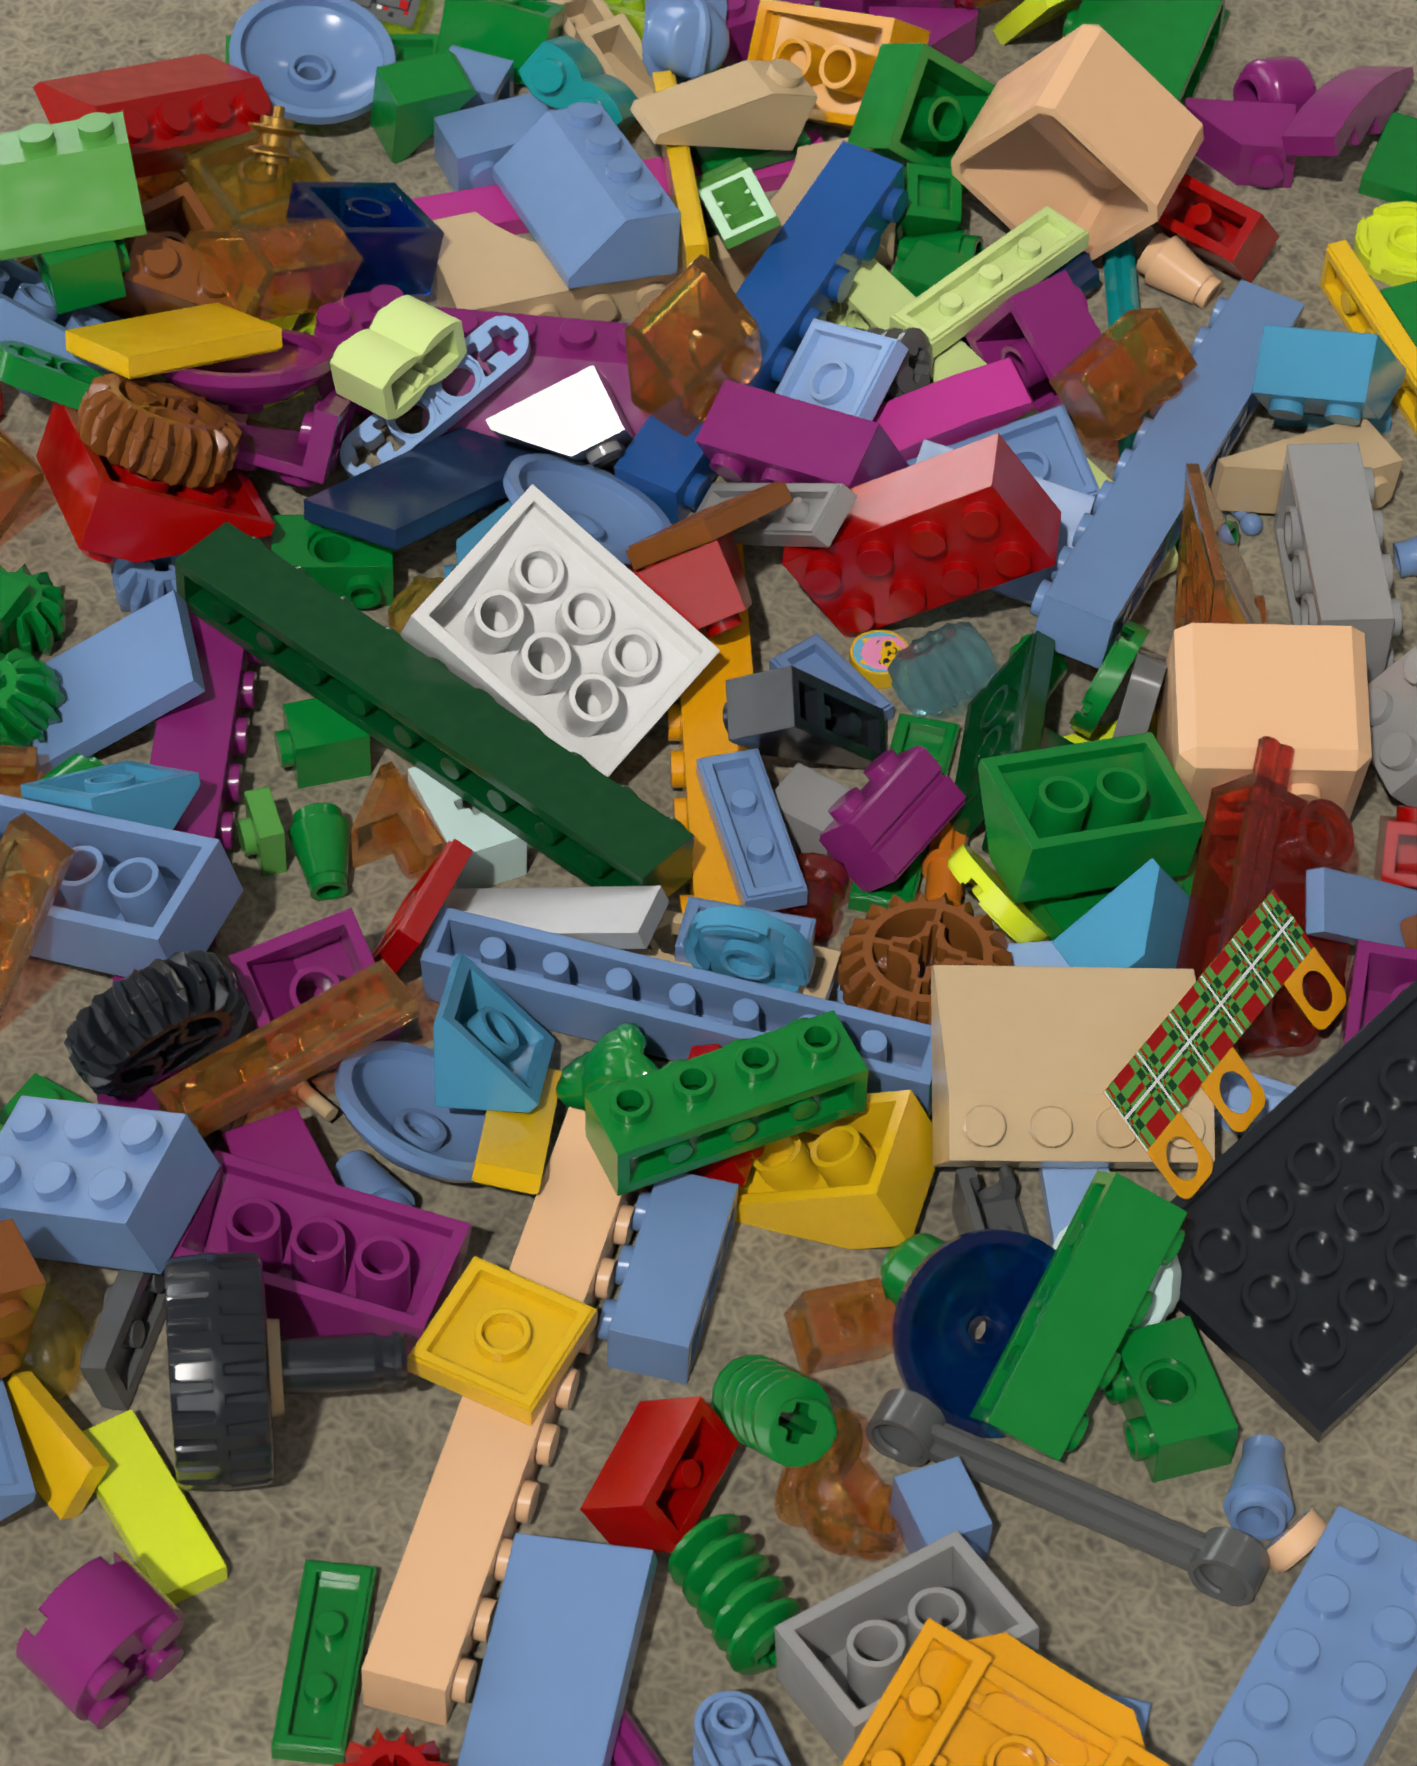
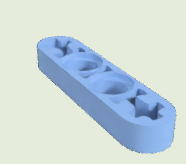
M506 315L495 316L484 322L465 338L467 353L456 369L463 368L473 373L475 377L474 387L464 396L455 397L443 390V380L428 386L422 397L415 404L425 408L430 414L429 423L423 431L415 434L405 433L398 428L397 418L387 420L375 413L351 431L343 440L340 448L341 463L348 477H354L371 469L366 463L358 467L355 466L359 461L356 450L364 445L366 449L372 451L381 445L385 439L379 429L387 425L394 441L402 447L398 451H394L390 441L377 452L379 464L440 437L519 372L529 361L531 354L530 339L524 325L514 317ZM499 334L502 338L509 339L515 335L513 343L516 352L510 356L503 351L497 352L487 360L489 370L492 373L489 376H485L478 361L470 355L477 351L481 361H483L495 349L492 341L494 336Z

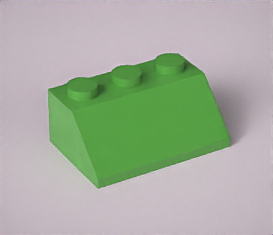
M123 111L111 114L95 112L84 115L78 120L50 125L46 123H33L23 127L21 130L0 133V261L147 234Z

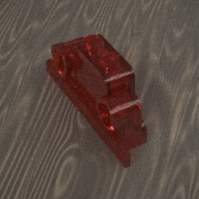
M1264 736L1259 738L1251 774L1213 787L1211 790L1176 969H1194L1196 981L1273 889L1306 934V870L1326 867L1346 872L1339 867L1349 860L1353 852V827L1347 814L1340 806L1327 799H1316L1308 802L1287 791L1295 750L1289 745L1280 744L1273 737ZM1306 934L1345 989L1346 979L1344 974L1350 944ZM1317 971L1307 972L1302 982L1303 993L1307 1002L1317 1011L1328 1010L1332 1003V991L1328 981ZM1283 984L1233 1045V1048L1236 1052L1239 1050L1252 1056H1259L1280 1049L1292 1050L1312 1042L1319 1029L1312 1025Z

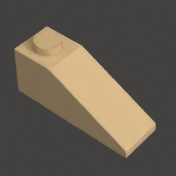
M745 60L633 101L630 111L654 144L793 151L818 95L803 77L801 69L788 60Z
M1360 418L1358 425L1336 423L1218 459L1207 504L1212 510L1275 514L1287 444L1359 443L1363 466L1372 467L1374 472L1375 491L1371 504L1372 509L1376 510L1391 501L1403 459L1367 418Z

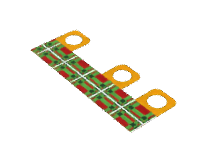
M1274 889L1103 1091L1172 1189L1183 1199L1193 1197L1210 1176L1213 1170V1161L1209 1151L1180 1113V1110L1201 1086L1232 1130L1243 1132L1249 1127L1265 1106V1094L1261 1085L1233 1048V1045L1284 984L1312 1025L1320 1030L1326 1029L1346 1004L1344 988ZM1309 971L1319 972L1330 985L1332 1003L1326 1011L1315 1010L1304 996L1302 982L1305 974ZM1226 1072L1238 1073L1249 1087L1251 1103L1248 1110L1244 1113L1239 1114L1231 1111L1222 1099L1220 1081ZM1174 1137L1186 1139L1193 1146L1197 1154L1198 1170L1192 1179L1184 1180L1179 1178L1168 1164L1166 1149L1169 1141Z

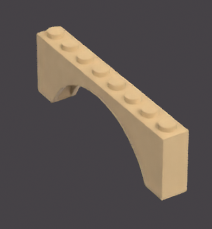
M849 137L798 147L795 163L788 178L769 201L779 219L780 226L729 250L724 247L718 235L707 239L711 275L709 294L689 296L680 247H678L677 273L568 289L536 242L529 241L498 227L477 212L421 222L422 265L440 307L612 322L641 315H656L665 310L699 303L710 304L719 299L735 295L842 141L848 142ZM890 222L882 233L879 248L874 256V259L882 266L893 264L896 223Z

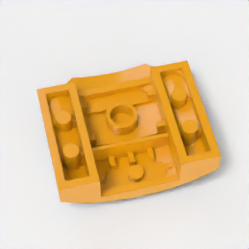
M930 1618L925 1622L841 1766H1171L1146 1751L1133 1709L1064 1671L1007 1632L965 1640Z

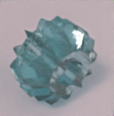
M958 622L956 624L947 623L935 631L929 630L923 637L912 640L907 648L897 652L887 670L893 681L891 684L904 705L912 711L914 716H927L929 714L938 715L950 707L956 708L962 701L973 698L974 693L988 686L997 667L992 658L993 652L986 639L982 638L981 634L978 633L977 629L970 622Z

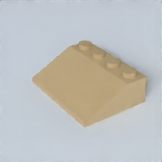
M932 965L933 1167L1008 1166L1014 1168L1158 1169L1103 1091L1196 982L1194 969ZM1200 1086L1180 1110V1113L1209 1151L1214 1163V1104ZM1172 1138L1166 1149L1170 1168H1198V1158L1193 1146L1184 1138Z

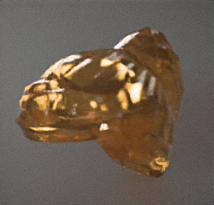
M837 1406L832 1413L836 1419L838 1434L830 1450L814 1463L803 1467L782 1468L774 1495L775 1512L782 1522L792 1527L806 1528L810 1537L826 1551L845 1557L863 1558L871 1561L882 1560L887 1553L894 1551L898 1547L899 1540L898 1523L889 1511L892 1487L889 1484H881L874 1473L860 1459L859 1456L863 1443L861 1423L855 1414L843 1407Z

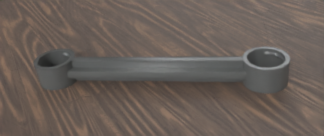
M898 1388L887 1391L866 1426L865 1433L868 1441L881 1455L909 1467L922 1466L928 1460L938 1463L959 1456L970 1478L1188 1571L1189 1579L1201 1593L1228 1605L1245 1606L1251 1603L1270 1566V1558L1265 1548L1244 1532L1229 1527H1214L1204 1534L946 1423L942 1411L932 1401L914 1391Z

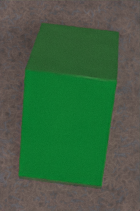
M450 51L376 67L370 124L391 162L395 164L401 163L434 133V117L458 111L477 94V91L457 56Z

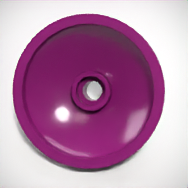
M282 329V348L276 352L161 373V375L178 388L185 389L197 396L205 397L211 403L228 405V411L232 413L253 414L261 412L264 409V404L287 400L320 381L331 369L330 361L334 356V349L329 342L317 336Z

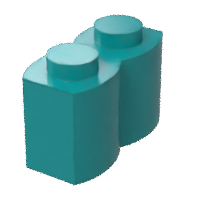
M563 35L543 41L519 69L521 78L529 91L548 106L563 109L577 102L601 104L623 135L637 120L630 111L633 101L638 99L635 93L618 78L604 74L602 65L594 52L574 37Z

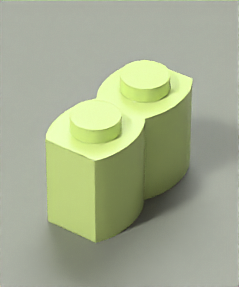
M404 295L395 299L377 312L369 329L357 332L348 340L342 342L335 350L334 356L330 361V368L336 394L387 420H393L402 416L418 402L428 386L445 379L463 360L467 353L462 322L410 295Z

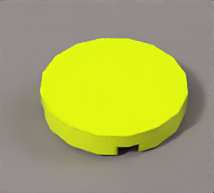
M1401 201L1383 204L1374 208L1371 216L1366 219L1363 216L1357 223L1353 247L1354 253L1370 276L1392 287L1417 281V202Z
M962 844L947 858V866L959 883L963 882L966 884L969 882L974 886L971 890L980 901L978 904L1017 943L1048 941L1052 937L1024 903L1015 904L1000 875L973 849Z

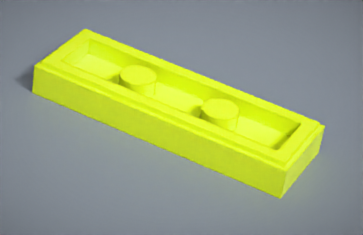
M130 1409L82 1431L110 1464L94 1493L140 1571L174 1604L227 1580L228 1575L225 1562L133 1410Z

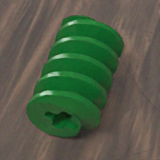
M746 1354L731 1360L719 1372L713 1385L712 1410L734 1437L742 1444L784 1467H803L818 1461L830 1450L838 1434L836 1419L832 1413L829 1396L820 1384L764 1355Z
M731 1513L720 1514L701 1521L687 1532L676 1545L669 1558L668 1572L674 1583L683 1587L682 1593L689 1605L697 1608V1615L703 1626L712 1630L711 1636L717 1647L727 1652L726 1659L733 1671L742 1675H757L776 1668L774 1627L799 1614L801 1608L795 1598H782L786 1590L785 1583L779 1576H768L771 1564L766 1555L758 1553L753 1555L757 1546L753 1536L745 1532L737 1533L742 1525L740 1517Z

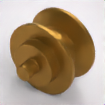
M274 105L272 117L261 115L260 123L248 122V125L258 131L259 134L257 144L245 147V151L256 152L255 161L266 163L265 174L275 176L277 164L289 166L290 158H302L291 147L293 137L305 134V130L294 129L295 120L284 119L285 107Z

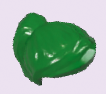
M636 1023L617 1025L615 1029L604 1034L590 1051L585 1052L582 1056H578L563 1068L556 1086V1094L567 1108L571 1107L585 1111V1094L597 1091L613 1081H626L659 1070L643 1054L647 1041Z

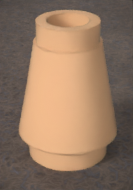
M1159 233L1145 248L1136 265V270L1144 275V283L1193 305L1196 304L1203 310L1216 299L1223 287V281L1217 278L1178 236L1169 238L1164 233Z

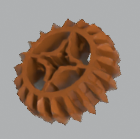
M109 373L94 378L89 389L82 397L77 412L79 418L75 429L80 433L79 438L85 445L90 446V449L95 454L107 457L110 464L120 465L129 469V473H139L147 476L150 481L153 479L165 481L171 486L182 484L188 488L198 486L207 488L223 483L228 471L232 470L240 449L238 443L242 431L238 428L235 419L231 415L226 414L221 406L209 403L207 398L173 386L168 381L160 382L148 376L128 379L116 373Z
M919 890L913 902L906 903L894 894L888 903L887 909L871 904L865 919H854L853 926L849 929V936L844 938V943L840 947L841 964L838 965L837 981L840 984V991H843V1001L846 1005L931 1025V966L929 965L1014 966V961L1012 959V952L1007 951L1008 943L1005 939V932L994 931V925L989 915L974 917L971 901L959 907L952 906L946 892L938 902L926 901Z

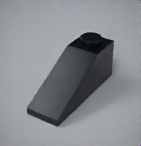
M792 665L726 680L727 702L723 707V722L728 732V739L732 743L748 750L758 748L760 755L866 769L878 756L886 752L884 709Z

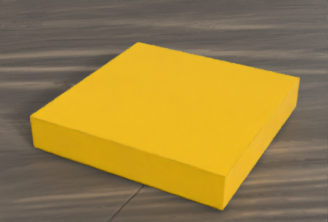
M474 1256L408 1355V1372L532 1426L596 1326L597 1309Z

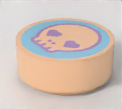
M1313 1508L1308 1509L1295 1519L1265 1547L1270 1558V1567L1275 1573L1280 1572L1282 1574L1318 1543L1327 1524Z

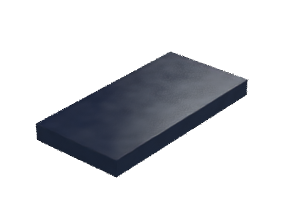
M459 427L304 499V519L389 549L398 550L506 498L503 479L510 463L522 455L548 453Z

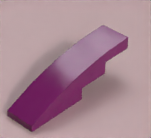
M1359 66L1335 76L1321 86L1301 107L1283 133L1282 141L1285 155L1339 156L1344 145H1360L1366 134H1380L1414 77L1413 66Z

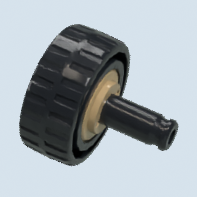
M214 1252L172 1257L166 1261L165 1305L169 1386L176 1478L180 1489L185 1491L233 1490L265 1486L273 1482L275 1477L273 1417L285 1415L284 1395L376 1389L383 1384L395 1383V1387H403L407 1383L405 1335L400 1331H392V1335L385 1336L370 1332L280 1339L279 1319L267 1318L263 1265L259 1254L254 1252Z

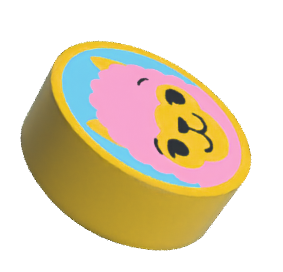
M871 630L860 634L853 640L850 646L849 663L876 689L891 688L902 683L908 676L911 650L906 640L900 635L887 630Z

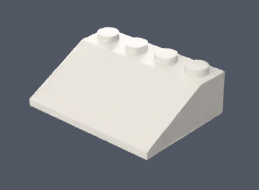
M533 484L411 615L400 634L407 643L428 657H434L443 662L449 671L474 688L483 689L488 692L498 704L522 720L534 723L544 735L568 751L582 755L592 767L607 777L613 773L720 651Z

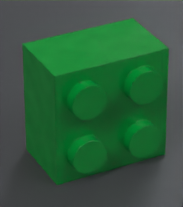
M925 43L881 44L848 143L901 163L903 167L907 163L952 169L951 159L996 85ZM962 185V194H967L969 190Z

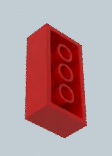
M997 433L850 488L858 496L829 547L784 546L782 557L783 566L843 636L852 638L864 632L875 630L1056 565L1061 511L1001 435Z

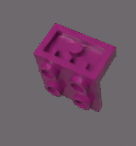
M334 387L325 399H317L313 412H306L300 432L247 418L246 425L237 423L242 433L238 443L240 449L232 468L255 471L259 466L280 472V478L293 485L311 487L315 485V482L323 484L341 462L340 448L343 440L351 432L357 404L336 394Z

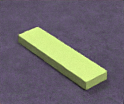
M1045 206L890 316L889 328L895 327L905 330L909 327L922 329L929 338L934 358L964 337L1009 297L1041 282L1087 249L1089 232L1049 206Z

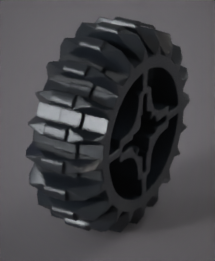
M191 950L188 953L175 952L165 960L156 958L149 966L140 970L134 969L129 976L121 981H113V986L104 993L94 995L90 1006L79 1010L75 1017L76 1020L71 1022L66 1030L67 1038L64 1044L71 1055L69 1060L83 1082L87 1083L95 1094L119 1096L124 1092L135 1093L147 1085L154 1087L160 1080L170 1075L175 1077L179 1070L188 1065L196 1064V1060L199 1057L215 1049L216 1043L219 1040L229 1036L232 1027L242 1017L241 1011L245 1005L239 993L240 987L227 966L221 964L214 952L204 953L203 950Z

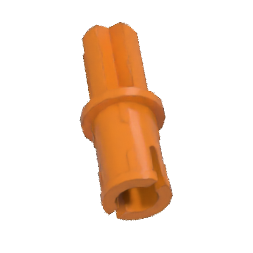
M950 822L930 842L929 853L922 859V874L926 878L924 898L926 901L938 902L946 892L950 905L959 907L962 905L964 883L960 884L949 870L947 858L962 844L967 845L968 837L954 830V826H951Z

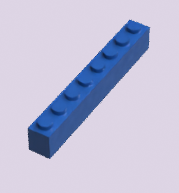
M842 141L615 464V477L644 493L665 513L672 524L687 518L693 509L697 511L713 479L717 475L709 467L711 461L695 440L724 380L727 379L774 392L786 373L813 318L825 321L826 315L834 303H841L845 300L851 289L854 274L863 262L869 263L874 258L880 245L882 233L890 222L897 223L902 217L908 202V191L904 190L903 164Z

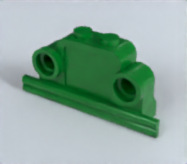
M1082 0L1078 10L1072 8L1069 10L1062 38L1083 24L1100 25L1184 105L1185 98H1194L1228 21L1230 10L1225 9L1226 0Z

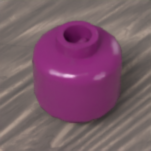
M1280 56L1255 59L1245 65L1238 76L1233 89V101L1296 104L1297 115L1301 107L1316 93V84L1306 64L1296 57Z

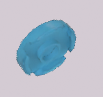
M715 906L696 913L688 926L683 941L685 957L695 968L797 993L800 985L806 987L809 983L816 963L814 948L801 932L783 920L769 914L738 906Z

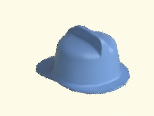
M646 0L642 60L652 79V72L671 70L672 74H675L678 85L712 73L721 65L729 49V30L726 26L727 0Z

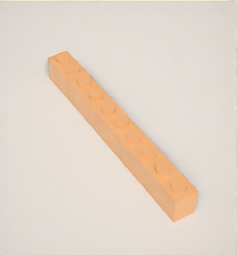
M568 1108L509 1271L594 1308L598 1298L606 1300L612 1294L618 1260L612 1259L617 1244L622 1246L629 1244L633 1233L632 1225L635 1207L630 1206L635 1192H647L649 1185L617 1196L585 1136L584 1110ZM597 1314L596 1326L578 1353L590 1354L598 1330L599 1314ZM577 1355L532 1426L462 1396L361 1669L363 1705L447 1726L455 1701L467 1704L474 1687L478 1665L477 1661L471 1660V1656L477 1641L488 1643L498 1600L492 1599L497 1582H503L516 1528L519 1522L530 1524L537 1507L540 1483L533 1481L539 1464L551 1466L557 1450L560 1426L553 1423L558 1409L570 1410L576 1396L580 1370L573 1367Z

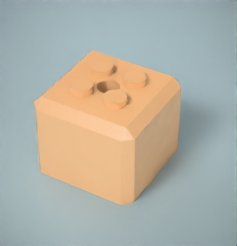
M1083 24L997 82L951 159L952 174L1011 230L1045 206H1049L1089 232L1088 248L1084 251L1090 254L1092 261L1160 219L1204 140L1203 124L1100 25Z
M1190 623L1175 629L1166 659L1167 668L1156 702L1157 742L1205 819L1200 837L1333 839L1348 825L1372 758L1365 633L1353 626Z

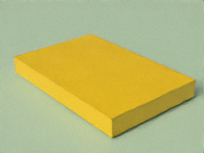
M215 302L65 330L66 351H69L70 354L128 379H135L276 352L282 348V328Z

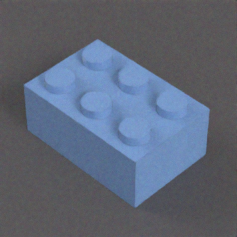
M21 1096L0 1132V1221L11 1218L14 1220L33 1258L162 1274L166 1261L170 1259L216 1175L220 1164L187 1114Z

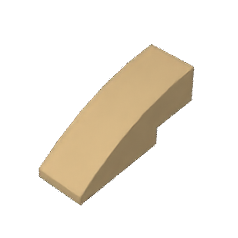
M546 0L566 6L560 36L568 35L587 45L600 61L604 74H609L624 82L638 99L654 93L653 79L649 76L642 60V41L624 13L614 16L604 0Z

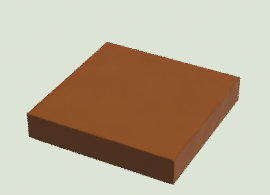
M780 480L705 508L629 545L626 553L633 569L636 570L714 541L792 502L793 499L785 481L780 483Z

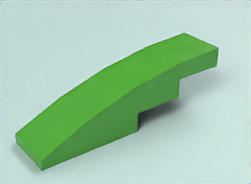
M741 157L695 178L700 204L726 249L729 250L781 225L751 167H748Z

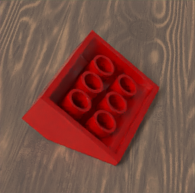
M57 402L53 403L36 458L78 548L87 557L103 563H115L117 558L140 563L183 554L225 522H229L248 536L261 538L272 534L275 523L244 470L232 468V470L228 471L223 483L207 488L201 486L188 488L182 484L171 486L165 481L157 479L150 481L147 476L139 473H129V469L120 465L110 464L107 457L95 454L90 449V446L85 445L79 438L80 433L75 429L79 418L77 415L78 410Z

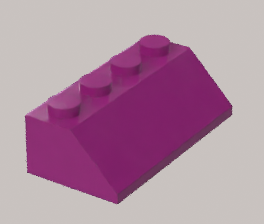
M435 307L461 320L465 338L484 322L495 316L506 315L514 317L526 328L531 344V354L525 366L442 435L463 427L502 439L491 431L486 421L487 418L592 365L607 380L634 437L662 399L666 375L667 327ZM499 334L494 336L492 341L495 349L483 361H481L477 351L470 355L478 361L485 376H489L492 373L489 370L487 360L497 352L503 351L508 356L516 352L513 343L515 335L509 339H504ZM457 368L443 379L442 388L449 395L455 397L464 396L474 387L475 377L469 370ZM425 408L422 410L421 431L426 428L430 420V414Z
M215 1150L213 1154L220 1167L170 1258L214 1252L257 1253L262 1258L267 1318L279 1319L280 1336L296 1338L370 1332L385 1336L392 1335V1331H400L405 1335L407 1359L461 1276L472 1232L471 1223Z

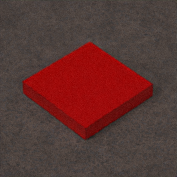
M455 838L452 842H447L404 897L372 952L385 986L421 943L473 852L472 849Z

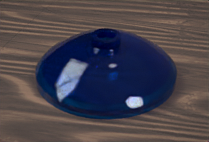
M982 1229L954 1237L938 1246L921 1261L907 1280L897 1303L893 1321L892 1343L897 1369L906 1389L919 1393L932 1401L942 1411L946 1423L980 1438L1006 1437L971 1418L970 1415L1056 1251L1040 1239L1005 1229ZM982 1316L986 1324L985 1332L979 1339L973 1340L969 1334L970 1323L976 1317Z

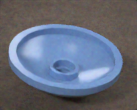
M260 0L242 14L233 28L229 45V63L259 76L273 107L274 105L285 107L284 119L320 125L351 120L371 110L373 106L376 67L395 63V51L392 40L381 22L367 9L352 0Z
M526 454L515 458L508 466L504 475L503 487L511 507L533 484L627 568H633L626 553L629 545L672 525L665 513L644 493L618 479L615 475L582 461H574L553 454Z
M373 1041L350 1050L343 1058L336 1072L334 1087L340 1107L356 1133L388 1161L411 1173L445 1182L473 1183L474 1181L471 1179L487 1110L435 1107L434 1050L400 1041Z

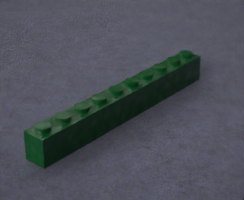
M225 522L174 560L176 590L186 601L189 612L589 886H661L668 898L692 877L694 835L680 821L673 817L665 816L641 800L631 788L623 784H617L592 767L582 755L568 751L544 735L534 723L522 720L498 704L488 692L483 689L474 688L449 671L443 662L437 658L428 657L404 641L394 629L382 626L358 610L348 598L337 596L312 579L303 568L291 565L270 551L257 537L248 536L229 522Z

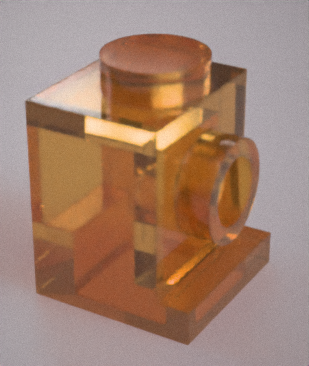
M880 1277L803 1291L784 1313L798 1366L803 1376L817 1374L823 1370L882 1359L898 1343V1312L893 1301L885 1298ZM841 1326L850 1333L851 1337H843Z

